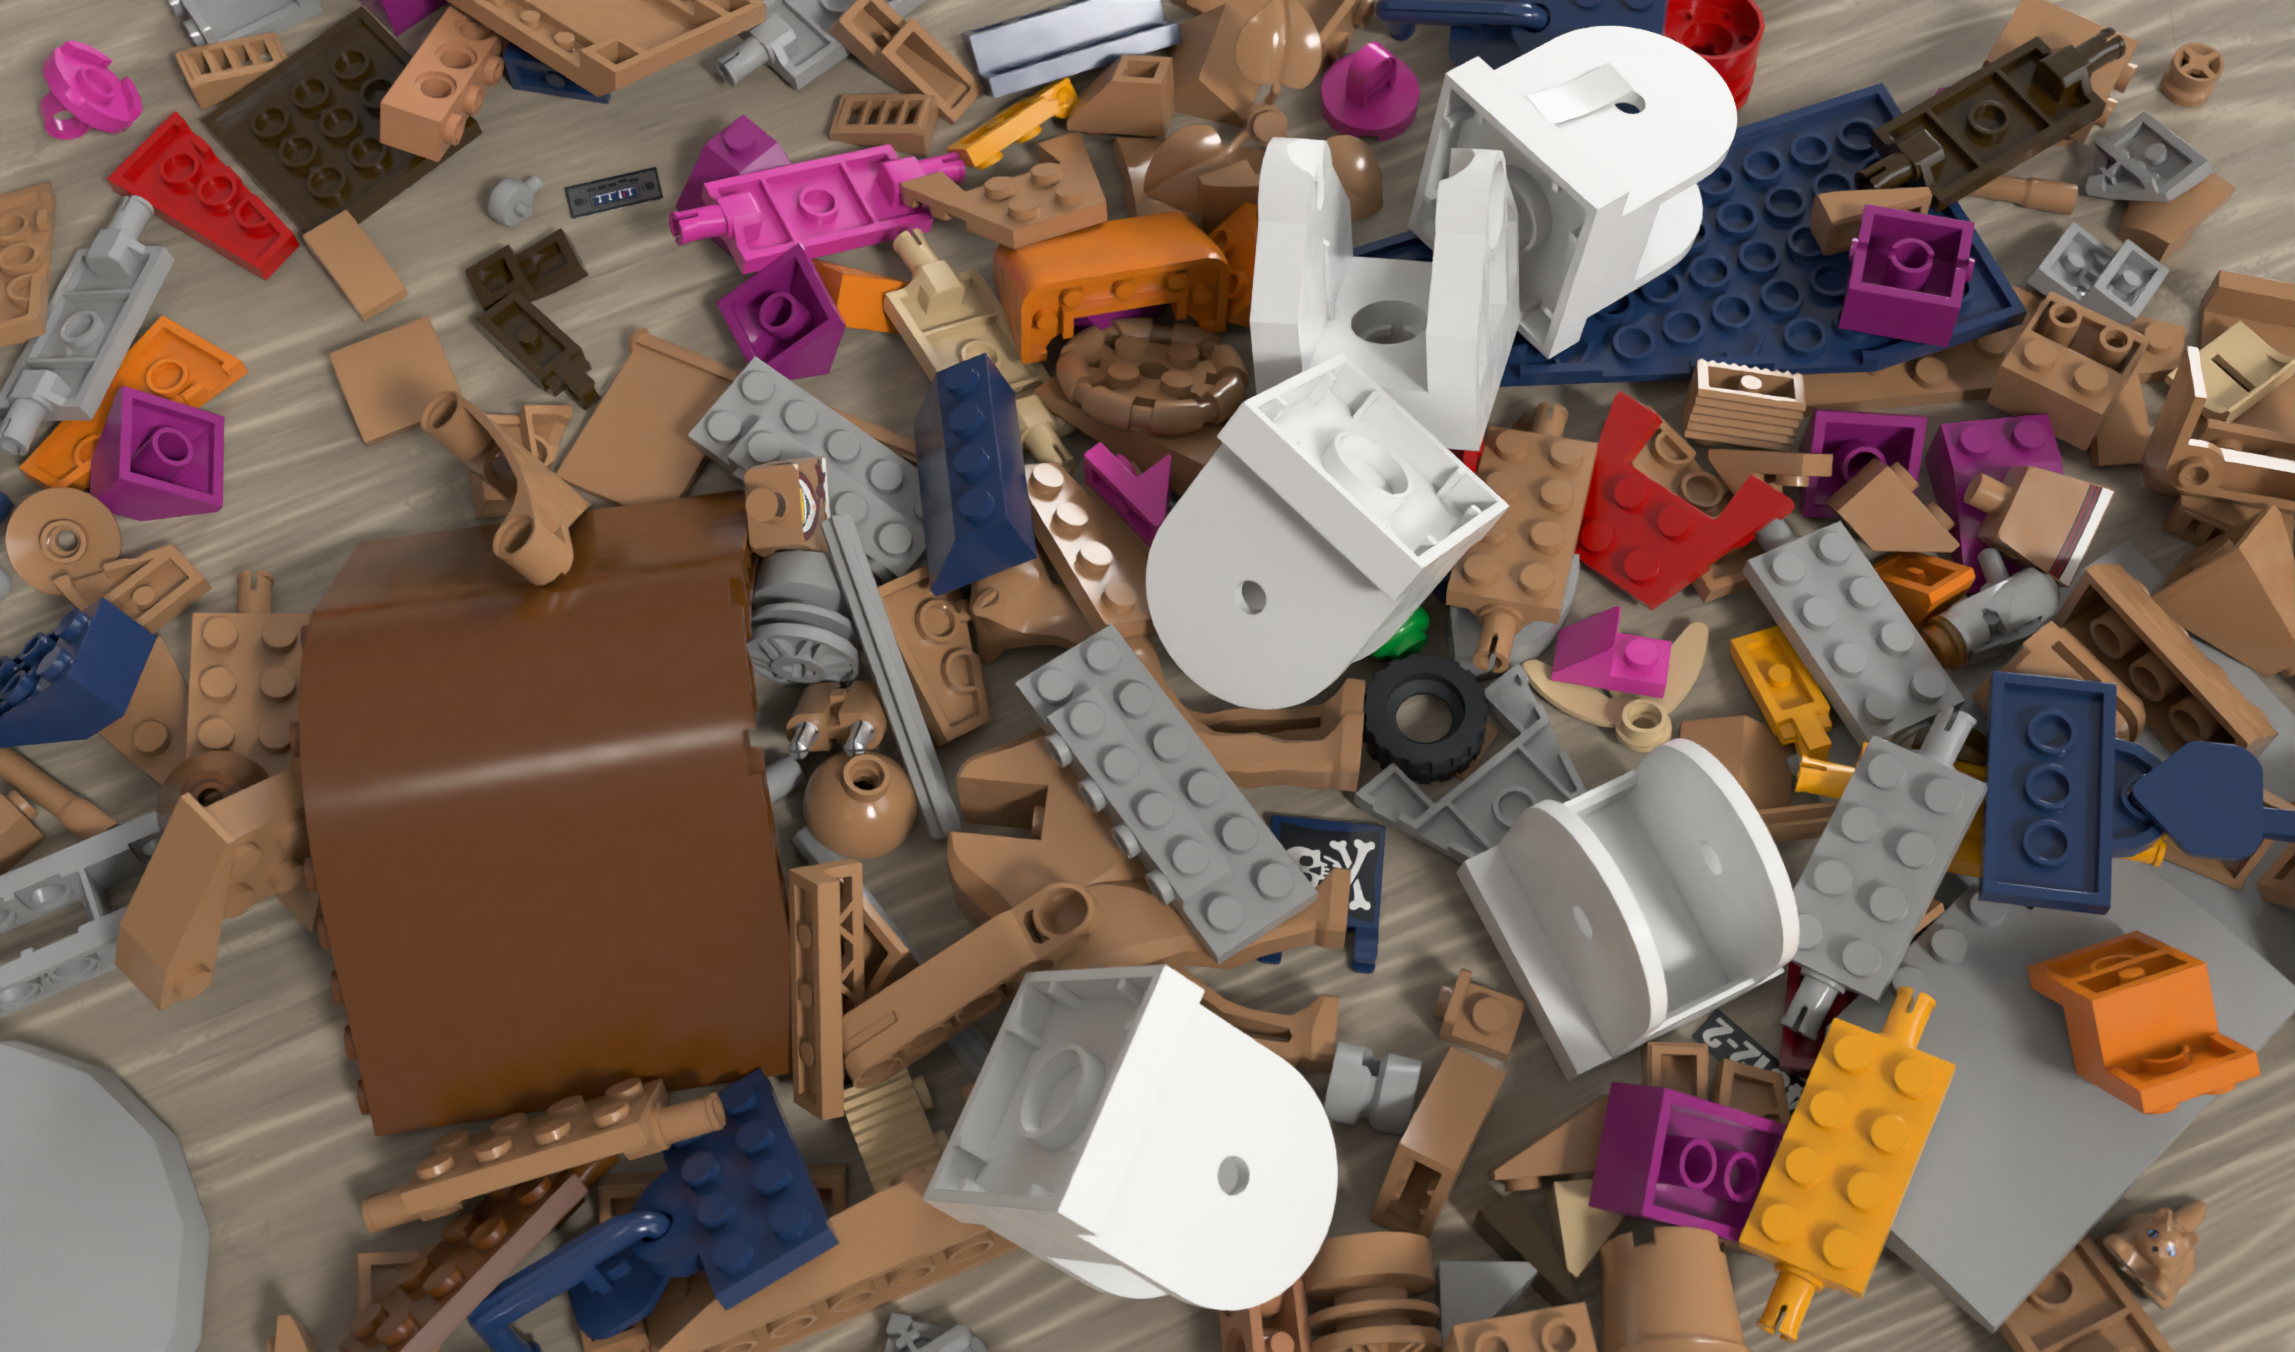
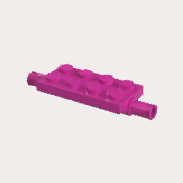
M891 144L703 183L701 198L706 206L680 212H671L669 215V227L672 236L676 237L675 242L678 246L720 236L729 248L742 275L762 270L798 243L805 247L810 258L813 259L892 241L899 234L907 230L911 236H913L912 229L916 228L920 229L923 233L930 232L934 218L931 216L928 207L921 202H918L919 206L915 208L905 205L901 198L900 183L942 171L954 183L961 184L965 180V166L962 159L956 160L960 156L956 151L916 160L915 156L899 158Z

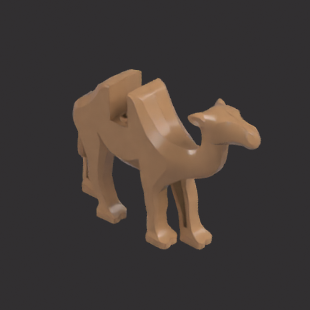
M1035 534L1037 558L972 583L969 611L977 632L978 652L983 663L990 664L1002 655L1005 649L1036 645H1055L1071 649L1094 635L1065 584L1053 583L1051 581L1043 547ZM1150 634L1123 638L1237 787L1251 789L1282 784L1320 790L1331 788L1357 792L1364 724L1363 706L1366 680L1347 678L1333 697L1319 705L1269 710L1246 707L1207 714L1187 710L1167 685ZM1042 728L1009 743L976 754L961 765L956 780L960 806L965 822L1032 829V839L948 832L947 863L949 879L958 908L970 923L978 928L995 916L1012 909L1047 885L1057 882H1069L1079 885L1089 891L1098 901L1101 911L1100 924L1097 932L1087 943L1056 962L1055 968L1052 971L1166 964L1172 969L1176 968L1179 974L1205 990L1200 1000V1005L1254 1039L1293 1067L1300 1065L1310 1072L1331 1074L1335 1053L1338 996L1322 994L1308 1007L1292 1015L1252 1010L1228 1001L1199 981L1183 966L1231 970L1259 957L1299 946L1315 944L1322 948L1344 949L1351 869L1333 868L1325 879L1315 887L1318 894L1317 900L1217 966L1171 902L1163 906L1156 899L1145 879L1148 871L1137 856L1129 859L1120 850L1111 833V828L1114 825L1103 810L1095 813L1086 804L1077 787V782L1080 779L1069 764L1062 768L1055 762L1045 745L1044 737L1047 735Z

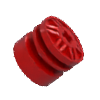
M1669 0L1664 37L1672 39L1694 51L1718 72L1733 96L1736 112L1747 103L1752 89L1753 76L1756 71V60L1760 52L1765 30L1761 9L1753 0Z

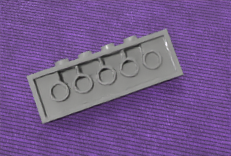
M756 356L687 435L691 445L732 473V480L743 491H745V469L772 461L826 457L830 517L839 514H850L853 517L876 584L881 586L928 565L918 468ZM972 583L960 587L962 600L970 597Z
M1113 624L1015 682L1016 694L1047 736L1044 737V742L1055 762L1062 768L1069 764L1080 779L1077 782V787L1086 804L1095 813L1103 810L1114 825L1111 828V833L1120 850L1129 859L1137 856L1148 871L1145 879L1156 899L1163 906L1171 902L1217 966L1317 900V890Z

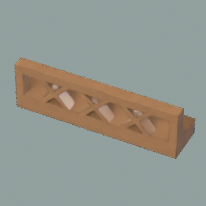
M854 858L788 869L794 1103L821 1121L844 1116V1086L852 1083L848 1073L847 1079H843L842 995L845 997L846 1012L844 1015L865 1002L862 862ZM838 878H843V898L841 900L840 880ZM841 938L844 939V953H845L842 958H841Z

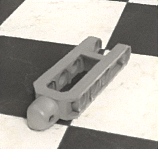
M157 812L133 819L0 876V935L82 900L89 921L77 927L78 933L36 951L32 947L20 952V958L0 966V1019L118 968L115 965L119 925L128 906L112 912L105 890L145 872L162 836L157 821Z

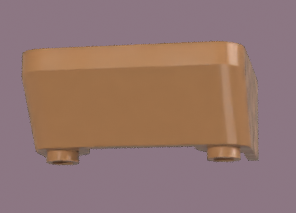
M2187 346L2141 459L2142 478L2145 486L2154 494L2179 499L2181 495L2261 509H2266L2275 504L2280 512L2294 515L2295 519V460L2220 448L2207 441L2191 439L2207 396L2199 349Z

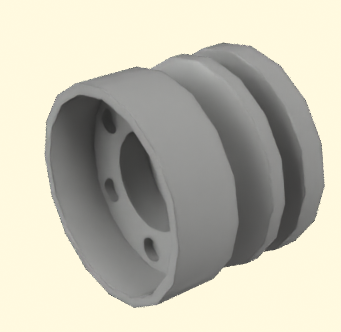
M793 550L777 552L764 558L758 567L752 599L754 611L751 613L752 639L746 640L753 661L754 672L774 682L796 688H806L810 684L817 682H840V687L852 683L859 674L861 664L859 654L863 647L831 556L822 552Z

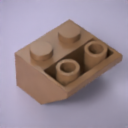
M2050 291L2002 362L1987 403L2015 417L2048 413L2054 436L2086 451L2111 413L2149 345L2151 338Z

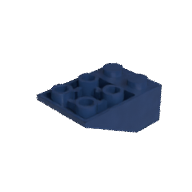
M102 597L84 610L79 608L72 609L63 617L56 629L47 635L43 632L35 634L24 645L21 652L14 657L9 658L6 655L1 657L0 748L86 740L123 717L157 637Z

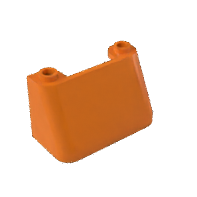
M1172 211L1106 221L1044 241L1025 245L1018 249H1012L999 244L994 252L993 278L1021 365L1047 361L1046 347L1060 333L1063 339L1073 338L1074 318L1171 303L1176 321L1187 319V315H1190L1195 319L1197 327L1211 333L1226 331L1230 284L1229 265L1223 251L1185 213Z

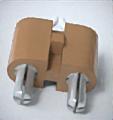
M853 681L852 684H849L844 689L840 688V682H817L807 686L786 725V735L790 741L788 747L790 756L795 759L799 757L803 759L811 751H831L835 740H837V743H843L845 753L851 758L855 757V755H863L865 750L874 749L878 746L884 737L889 721L875 681Z

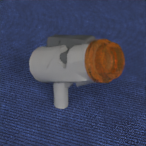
M1987 548L1977 556L1987 582L1981 587L1980 592L1969 598L1964 595L1946 611L1926 620L1923 629L1918 631V633L1943 669H1963L1970 664H1978L1999 656L2001 652L2022 645L2040 629L2041 623L2056 615L2059 610L2060 590L2055 580L2049 574L2039 572L2035 568H2024L2009 576L1999 550Z

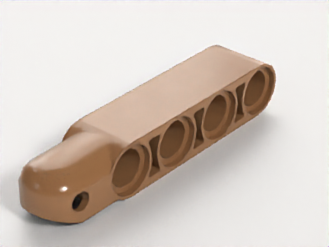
M1057 882L1047 885L1012 909L987 921L842 1016L843 1065L855 1088H869L888 1080L1013 999L1026 972L1052 971L1055 968L1056 962L1087 943L1097 932L1101 919L1098 901L1089 891L1074 883Z

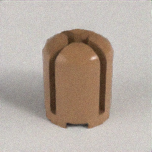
M2053 621L2044 625L2022 644L2024 647L1999 670L2001 672L2116 683L2115 738L2134 743L2143 733L2146 713L2142 700L2065 627L2060 628ZM1992 673L1971 696L1979 704V709L1986 716L1988 713L1989 680Z

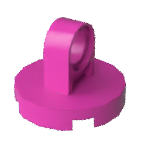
M73 40L66 41L60 48L58 46L54 48L43 61V76L51 90L39 105L45 130L50 136L61 140H72L81 137L92 127L111 134L125 132L143 112L142 100L134 83L128 76L120 81L107 68L113 61L102 52L84 43ZM68 110L75 115L67 120L53 118L57 113Z
M1377 41L1370 42L1359 52L1351 53L1335 61L1325 72L1320 88L1321 111L1331 128L1341 135H1351L1359 138V135L1368 137L1378 136V142L1387 141L1403 133L1415 120L1420 98L1417 77L1406 63L1397 59Z

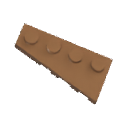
M1650 405L1645 406L1653 412L1657 413ZM1659 415L1663 423L1630 465L1713 519H1717L1732 499L1729 496L1731 490L1718 474L1713 476L1707 473L1694 460L1696 452ZM1607 418L1604 419L1598 431L1600 435L1602 434ZM1756 538L1741 549L1736 547L1708 566L1710 568L1708 572L1692 582L1703 603L1752 587L1742 570L1747 560L1765 553Z

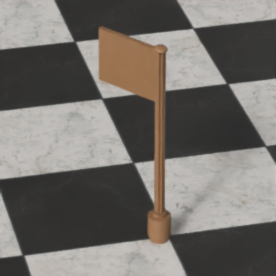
M638 328L631 334L628 341L630 356L556 472V475L569 486L616 506L662 501L686 496L709 458L690 444L687 435L742 372L651 335L647 328ZM828 406L907 462L917 467L915 440Z

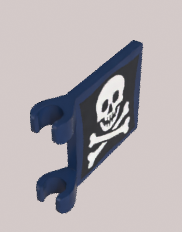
M1272 815L1271 832L1314 888L1325 879L1333 868L1351 869L1346 931L1354 932L1351 969L1356 973L1373 974L1378 953L1386 826ZM1282 951L1259 957L1258 960L1263 964H1280Z

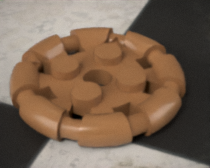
M1155 317L1110 320L1112 326L1102 330L1095 325L1089 326L1075 334L1063 346L1059 355L1060 359L1056 365V376L1063 394L1073 405H1082V411L1085 415L1103 424L1125 431H1130V427L1150 429L1151 435L1191 433L1200 431L1205 423L1217 425L1234 414L1245 400L1249 384L1248 370L1244 361L1232 346L1228 344L1221 345L1217 335L1195 325L1176 320L1174 326L1154 323Z

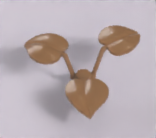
M1271 0L1246 22L1237 37L1235 58L1242 74L1256 85L1272 84L1271 90L1265 96L1264 102L1256 103L1246 111L1243 120L1244 130H1241L1238 136L1224 149H1222L1218 133L1209 125H1187L1172 133L1157 149L1148 165L1143 185V191L1147 197L1184 212L1198 213L1199 176L1231 165L1226 158L1232 156L1249 139H1252L1258 145L1267 147L1273 137L1290 138L1286 134L1287 119L1284 113L1275 106L1281 86L1283 84L1294 89L1305 88L1316 77L1322 60V46L1318 31L1307 11L1296 0ZM1334 135L1325 139L1331 151L1332 166L1350 201L1351 221L1360 220L1377 213L1383 206L1380 166L1372 149L1365 142L1351 135Z

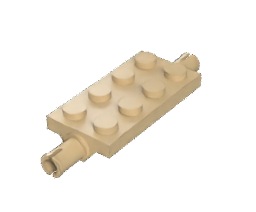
M912 229V234L916 240L913 239L908 230L899 234L893 243V249L901 257L913 277L912 281L905 288L886 293L883 309L930 381H933L936 372L986 352L1015 392L1022 450L1028 449L1038 464L1058 462L1070 475L1077 466V461L1070 455L1060 437L1075 433L1077 427L1046 408L1042 400L1033 394L1035 388L1051 377L1041 362L1021 365L1003 306L977 268L958 273L946 260H939L920 229Z

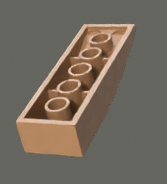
M914 1168L893 1178L890 1182L891 1187L829 1218L839 1240L838 1245L727 1311L717 1299H714L658 1352H775L1021 1247L984 1225L961 1223L923 1201L922 1198L936 1168L926 1172L925 1168Z

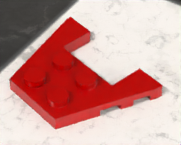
M1619 391L1613 400L1598 442L1596 461L1574 554H1579V562L1652 611L1710 570L1708 566L1735 547L1741 549L1755 539L1754 534L1776 518L1779 521L1793 511L1795 505L1791 498L1753 474L1748 477L1717 519H1713L1630 465L1663 422L1657 413L1622 391Z

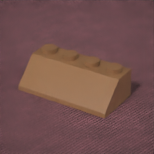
M2094 564L2084 571L2053 622L2060 628L2065 627L2142 700L2146 713L2145 726L2167 750L2174 754L2189 742L2203 741L2237 745L2250 751L2258 758L2279 734L2270 725L2266 714L2259 707L2251 704L2229 681L2223 668L2217 663L2210 661L2189 639L2185 628L2179 622L2171 619L2150 597L2146 587L2139 580L2132 578L2120 564Z

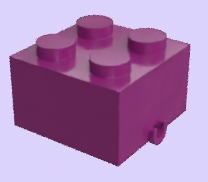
M1865 204L1857 236L1852 238L1848 261H1851L1838 328L1948 348L1961 308L1965 281L1970 282L1975 259L1969 258L1975 222Z

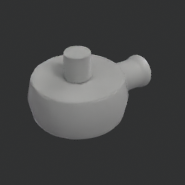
M534 174L529 176L524 182L515 178H507L501 181L497 186L492 187L489 192V214L498 223L512 227L518 225L524 219L531 216L533 211V194L543 188V181Z

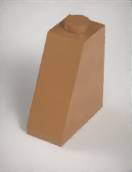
M1452 1046L1450 1047L1399 1142L1370 1215V1220L1394 1232H1408L1423 1235L1429 1239L1487 1119L1506 1072Z

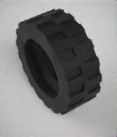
M1418 653L1410 654L1408 658L1402 660L1397 658L1389 662L1388 667L1383 671L1380 669L1373 676V683L1371 686H1367L1364 694L1362 737L1363 742H1367L1368 753L1373 760L1376 759L1380 763L1382 770L1395 763L1410 780L1419 781V784H1430L1431 781L1437 780L1444 782L1450 780L1452 775L1458 772L1461 774L1467 770L1472 759L1476 760L1480 754L1481 744L1484 743L1488 718V704L1484 702L1485 692L1482 685L1479 686L1475 681L1476 676L1469 669L1466 671L1460 667L1459 662L1451 658L1446 660L1440 658L1438 654L1429 653V656H1419ZM1416 695H1431L1442 700L1449 707L1452 714V725L1448 733L1439 740L1428 743L1417 742L1406 737L1399 729L1396 721L1397 711L1404 701Z

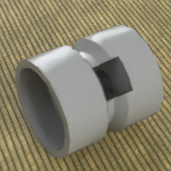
M1339 1041L1324 1103V1111L1328 1120L1355 1126L1364 1118L1369 1120L1372 1130L1403 1137L1410 1120L1422 1060L1388 1053L1382 1060L1375 1059L1371 1048Z

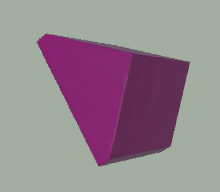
M798 243L716 302L747 364L756 356L789 380L829 374L846 327V323L808 252L801 243Z
M1815 408L1799 446V453L1833 455L1831 477L1809 476V487H1800V514L1802 517L1840 519L1825 502L1874 458H1877L1889 467L1898 462L1918 483L1927 417L1923 415ZM1917 488L1913 491V494H1914L1915 496H1916Z

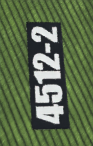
M1717 1008L1691 1037L1698 1043L1708 1044V1052L1720 1062L1723 1059H1729L1782 1074L1790 1117H1792L1806 1083L1795 1075L1779 1071V1060Z

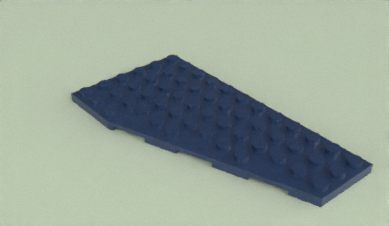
M1884 84L1873 85L1736 128L1732 144L1725 159L1715 171L1697 183L1702 198V221L1696 239L1686 256L1666 272L1588 317L1579 342L1550 359H1547L1517 331L1499 387L1685 380L1692 378L1696 362L1700 359H1704L1706 362L1714 360L1718 364L1721 362H1725L1728 365L1735 363L1739 367L1746 365L1750 369L1755 366L1760 370L1767 368L1771 372L1777 369L1781 373L1788 371L1792 375L1796 373L1806 375L1876 372L1947 349L1941 346L1838 328L1851 261H1848L1850 250L1824 256L1809 226L1815 195L1835 191L1857 190L1854 183L1855 173L1883 159L1869 144L1872 132L1902 114ZM1904 182L1903 184L1897 186L1896 188H1911V187H1910L1906 182ZM1958 201L1937 214L1930 207L1928 210V215L1970 222ZM1975 228L1969 258L1975 259L1970 282L1965 281L1961 308L1948 348L2021 325L2027 313L2026 308ZM1411 230L1353 248V256L1433 262L1434 251Z

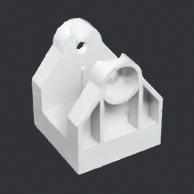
M1273 137L1267 145L1259 179L1258 231L1250 311L1256 395L1343 352L1447 449L1479 451L1520 322L1518 210L1507 179L1506 160L1503 151L1451 148L1449 178L1439 180L1437 189L1433 262L1353 256L1350 201L1332 166L1331 151L1327 141Z

